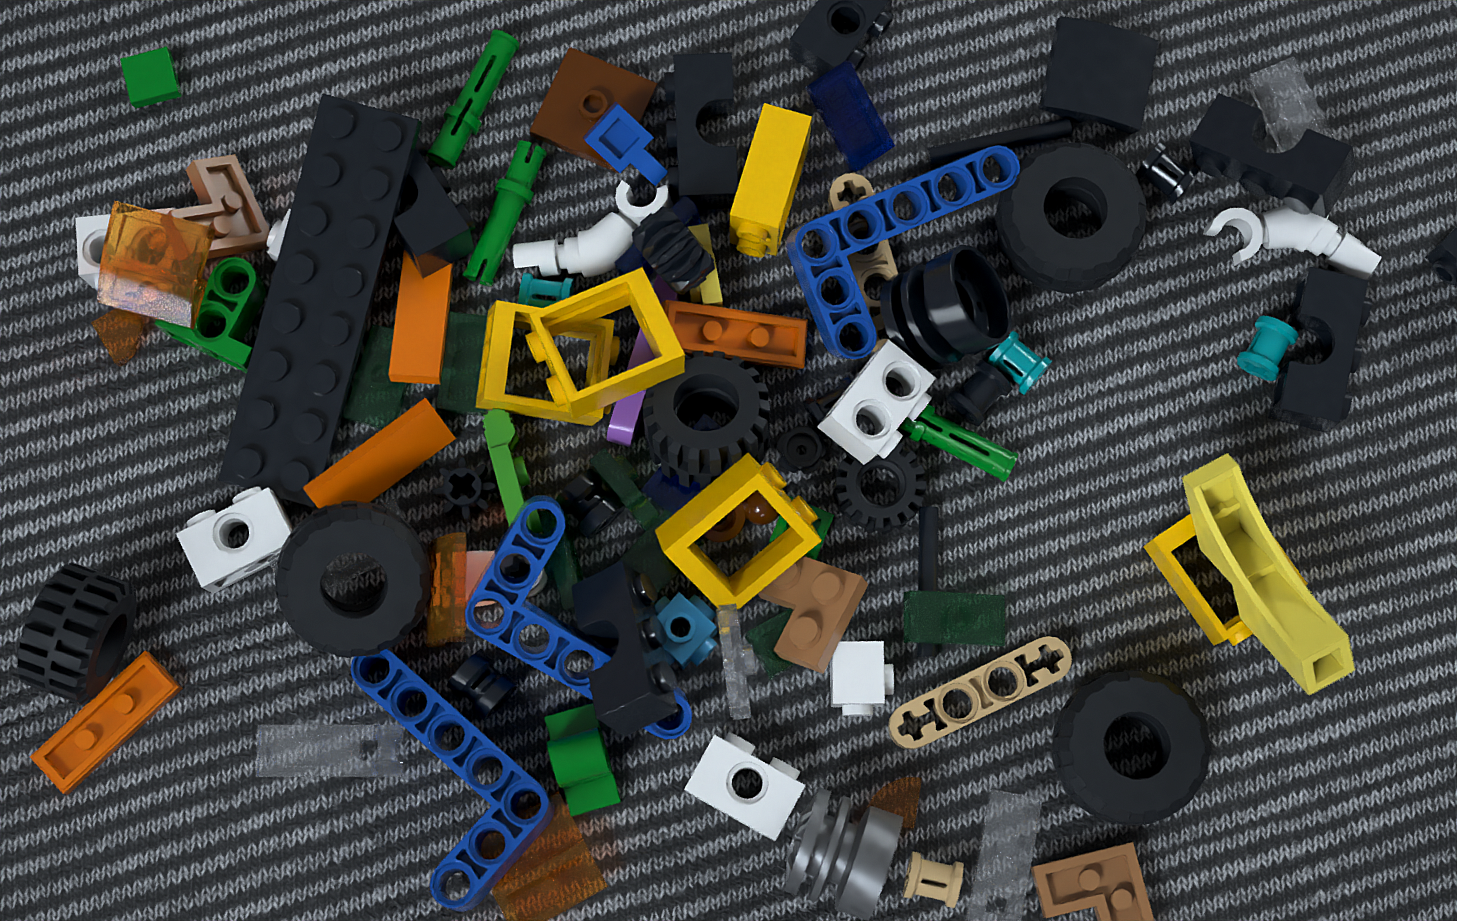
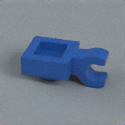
M617 102L583 136V139L619 173L631 163L654 186L668 173L665 167L645 149V146L654 137Z

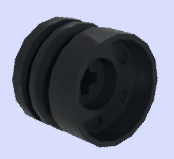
M959 245L933 257L926 265H916L907 272H901L890 277L883 283L880 294L881 315L892 343L929 373L941 370L945 365L955 364L965 355H976L1002 344L1010 334L1012 320L1005 288L996 270L986 257L969 245Z

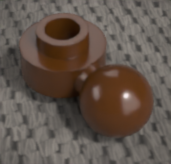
M756 490L705 532L703 536L713 542H726L739 534L746 519L756 525H768L774 522L780 514Z

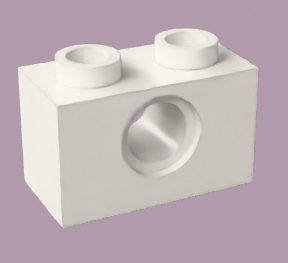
M254 487L245 490L232 499L234 505L218 513L215 510L199 513L187 521L188 528L176 533L201 587L214 594L277 562L281 548L294 527L280 498L276 497L270 488L261 490L260 487ZM238 525H247L249 528L247 542L239 548H230L228 536L231 530Z
M728 732L724 740L714 735L684 790L769 839L776 841L805 787L804 784L796 780L800 771L773 757L769 765L751 755L755 746ZM744 769L755 771L762 780L760 793L750 799L739 797L732 788L733 777L737 772Z

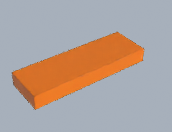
M404 250L388 374L391 382L441 384L455 262L423 279Z
M673 300L661 302L665 315L685 355L692 356V352L703 350V356L713 357L714 351L725 352V359L729 361L736 356L748 364L793 370L804 368L808 319Z
M424 398L303 488L319 509L326 505L331 506L341 503V501L369 503L456 438L429 401Z
M144 651L111 681L95 699L86 704L36 750L30 758L63 794L69 795L183 688L150 652Z

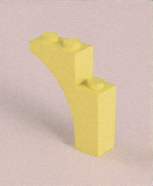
M1227 453L1182 477L1199 548L1232 584L1240 619L1308 695L1355 671L1348 635L1314 598L1288 562L1263 520L1246 485L1239 465Z

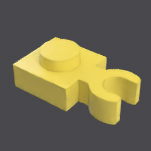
M708 223L689 226L690 231L714 259L715 269L706 276L707 279L697 288L693 287L689 290L691 303L700 302L701 305L722 307L723 300Z

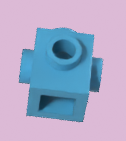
M679 592L671 601L666 596H663L655 604L657 619L662 624L667 635V644L664 645L667 663L671 665L675 662L683 670L691 661L696 666H699L718 644L712 639L717 634V626L711 622L716 613L695 594L687 600ZM678 619L686 620L691 626L688 635L685 637L674 636L671 633V625L674 621Z

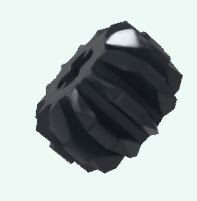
M662 206L654 214L650 213L640 222L641 225L632 232V241L635 247L662 280L676 293L684 295L693 287L697 288L707 279L706 276L715 269L714 259L685 223L670 208Z

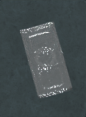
M736 603L719 605V609H716L730 717H733V720L751 718L746 676L756 674L752 644L742 645Z

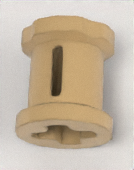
M912 851L905 876L903 897L911 899L916 894L943 900L946 907L955 908L960 893L964 863L955 861L952 865L929 861L922 859L920 853Z

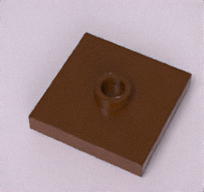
M569 46L529 130L530 135L533 138L619 174L613 166L583 139V136L615 102L642 125L657 93L658 83Z

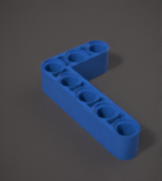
M997 145L976 151L803 223L791 231L786 242L787 254L822 341L830 354L841 359L864 358L871 353L877 340L874 323L847 255L1009 188L1015 183L1016 176L1020 171L1019 159L1012 150ZM987 157L997 161L1000 167V176L996 183L989 181L983 173V163ZM943 175L950 177L956 185V195L951 202L943 199L938 191V183ZM898 194L908 197L912 204V213L907 220H901L893 211V201ZM853 212L861 214L867 221V233L862 239H856L848 231V218ZM808 231L817 233L822 239L823 249L817 258L809 257L802 249V238ZM828 277L837 280L841 286V297L834 305L825 302L821 296V285ZM847 323L856 326L860 334L858 345L851 351L842 346L839 338L841 329Z
M545 495L534 496L526 500L519 509L469 594L465 609V619L470 630L476 635L593 700L588 673L609 662L616 651L609 647L605 648L593 638L525 600L560 541L565 529L564 512L560 504L553 498ZM539 508L550 510L557 520L554 528L544 534L533 532L526 523L528 515ZM514 553L525 556L530 563L529 571L519 578L507 576L500 567L501 561L505 556ZM488 598L497 600L504 609L503 615L494 622L482 621L474 611V607L479 601ZM530 624H538L547 630L549 636L543 645L529 647L521 641L519 637L520 632ZM574 650H584L592 655L593 661L587 670L574 672L565 666L566 656ZM679 687L673 690L676 702L681 705L679 715L671 721L663 722L659 720L643 729L663 739H675L688 730L692 721V710L684 692Z
M385 649L379 654L368 657H354L351 664V674L357 685L491 805L437 866L430 881L432 896L439 904L454 911L464 912L471 910L484 899L549 825L555 810L553 798L536 780L390 650ZM379 661H389L390 670L386 679L376 684L369 683L368 672L371 666ZM418 693L426 694L427 705L424 711L418 716L407 717L404 708L408 698ZM454 726L463 727L465 736L461 746L451 751L443 750L441 740L444 732ZM489 760L501 761L503 770L499 780L490 785L481 784L478 777L481 766ZM525 794H538L541 800V807L537 815L530 819H520L516 813V805L519 799ZM491 833H502L506 841L503 853L498 858L492 860L485 859L481 852L483 840ZM465 872L470 881L469 890L461 899L451 900L446 892L447 881L455 873Z

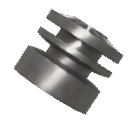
M818 787L814 798L806 809L801 812L785 859L786 881L783 891L796 895L804 874L814 876L808 900L817 902L828 882L836 884L838 886L835 909L869 921L893 859L903 817L874 806H869L858 826L848 822L851 798L843 796L835 816L832 817L825 814L831 791Z

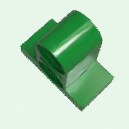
M238 257L226 258L213 269L188 317L163 306L154 324L167 336L247 373L253 348L243 344L242 341L266 295L265 283L253 266L246 260ZM242 276L249 277L248 287L243 292L229 294V287L234 279ZM218 319L226 320V327L221 335L215 338L206 337V330L211 322Z
M594 703L544 717L550 740L547 741L550 760L559 787L564 789L571 817L622 803L600 722L596 718Z

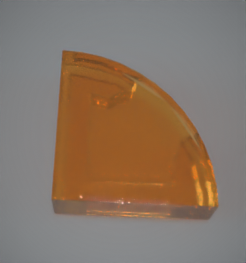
M132 298L91 322L117 366H123L137 351L136 347L142 335L145 318L139 301L136 298Z
M906 777L888 783L871 798L865 811L869 806H874L902 816V827L914 829L922 778Z

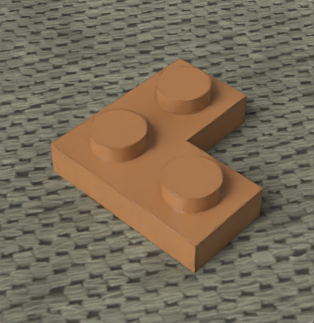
M236 155L193 160L187 167L186 172L201 205L170 210L162 219L181 263L265 249L270 229Z
M803 556L758 593L761 599L794 610L774 648L778 656L824 674L868 586L864 578Z
M1133 842L1030 867L1043 918L1094 907L1097 921H1154Z

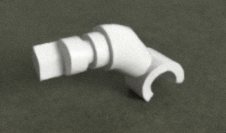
M622 180L617 187L615 196L620 211L618 214L610 212L589 230L579 231L578 237L565 238L564 244L558 245L556 239L514 244V267L539 266L542 277L557 276L561 274V269H567L569 274L583 273L585 278L605 274L615 269L620 263L619 260L633 245L632 232L641 225L640 222L650 213L654 214L662 206L670 209L674 208L667 184L656 188V198L652 203L644 207L633 206L635 198L631 187Z
M1287 205L1260 213L1259 217L1244 208H1230L1213 218L1205 226L1203 232L1204 235L1215 236L1221 231L1223 226L1231 225L1242 233L1244 245L1242 250L1232 255L1234 266L1250 259L1259 250L1261 244H1263L1265 249L1295 248L1300 252H1304L1307 249L1316 256L1324 253L1327 255L1325 262L1348 276L1367 280L1382 258L1363 246L1359 239L1348 232H1345L1343 235L1337 233L1338 226L1327 218L1325 219L1311 212L1308 215L1299 214Z

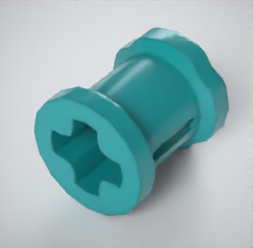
M524 272L520 284L518 304L545 308L569 298L574 294V279L565 278L563 282L534 279L532 273ZM536 295L554 296L556 301L538 299Z
M1259 316L1255 323L1256 334L1247 351L1240 352L1236 360L1237 364L1249 374L1263 380L1275 381L1279 375L1278 364L1288 345H1294L1299 335L1293 327L1279 319L1270 316Z
M1013 330L1010 332L1009 337L992 353L987 363L997 367L1019 385L1018 391L1026 395L1051 365L1052 360L1047 356L1041 359L1018 340L1019 334Z

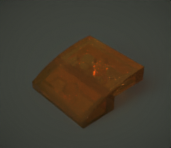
M114 201L102 251L97 302L194 329L208 281L201 277L215 229L192 221Z
M455 532L433 539L428 544L431 589L429 600L427 601L426 647H446L447 642H466L467 536L466 532Z
M559 791L551 795L555 810L549 825L492 888V894L507 921H548L608 887L599 866ZM541 801L520 812L517 816L520 819L533 818L540 810ZM491 833L483 840L481 852L485 859L492 860L498 858L503 853L506 841L502 833Z

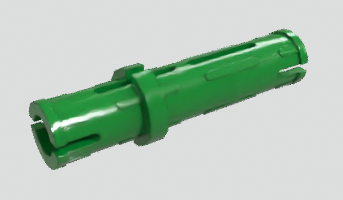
M501 30L492 31L491 38L471 71L454 106L448 105L443 114L445 122L426 155L439 166L453 170L471 134L476 135L482 126L479 119L498 87L512 57L520 47V43L513 36Z
M519 140L517 142V148L504 179L500 178L496 184L495 190L498 192V195L490 210L468 266L463 272V276L475 282L481 265L485 264L486 267L479 284L487 287H492L494 284V278L515 226L518 223L524 204H530L534 196L531 188L542 162L547 156V152L536 145L529 163H525L532 144L527 141Z
M889 390L893 395L898 396V397H903V396H900L899 394H897V393H895V392ZM929 404L918 415L916 420L912 421L906 417L898 427L910 433L909 439L917 443L922 439L956 456L958 459L999 478L1002 482H1005L1019 455L934 413L935 407Z

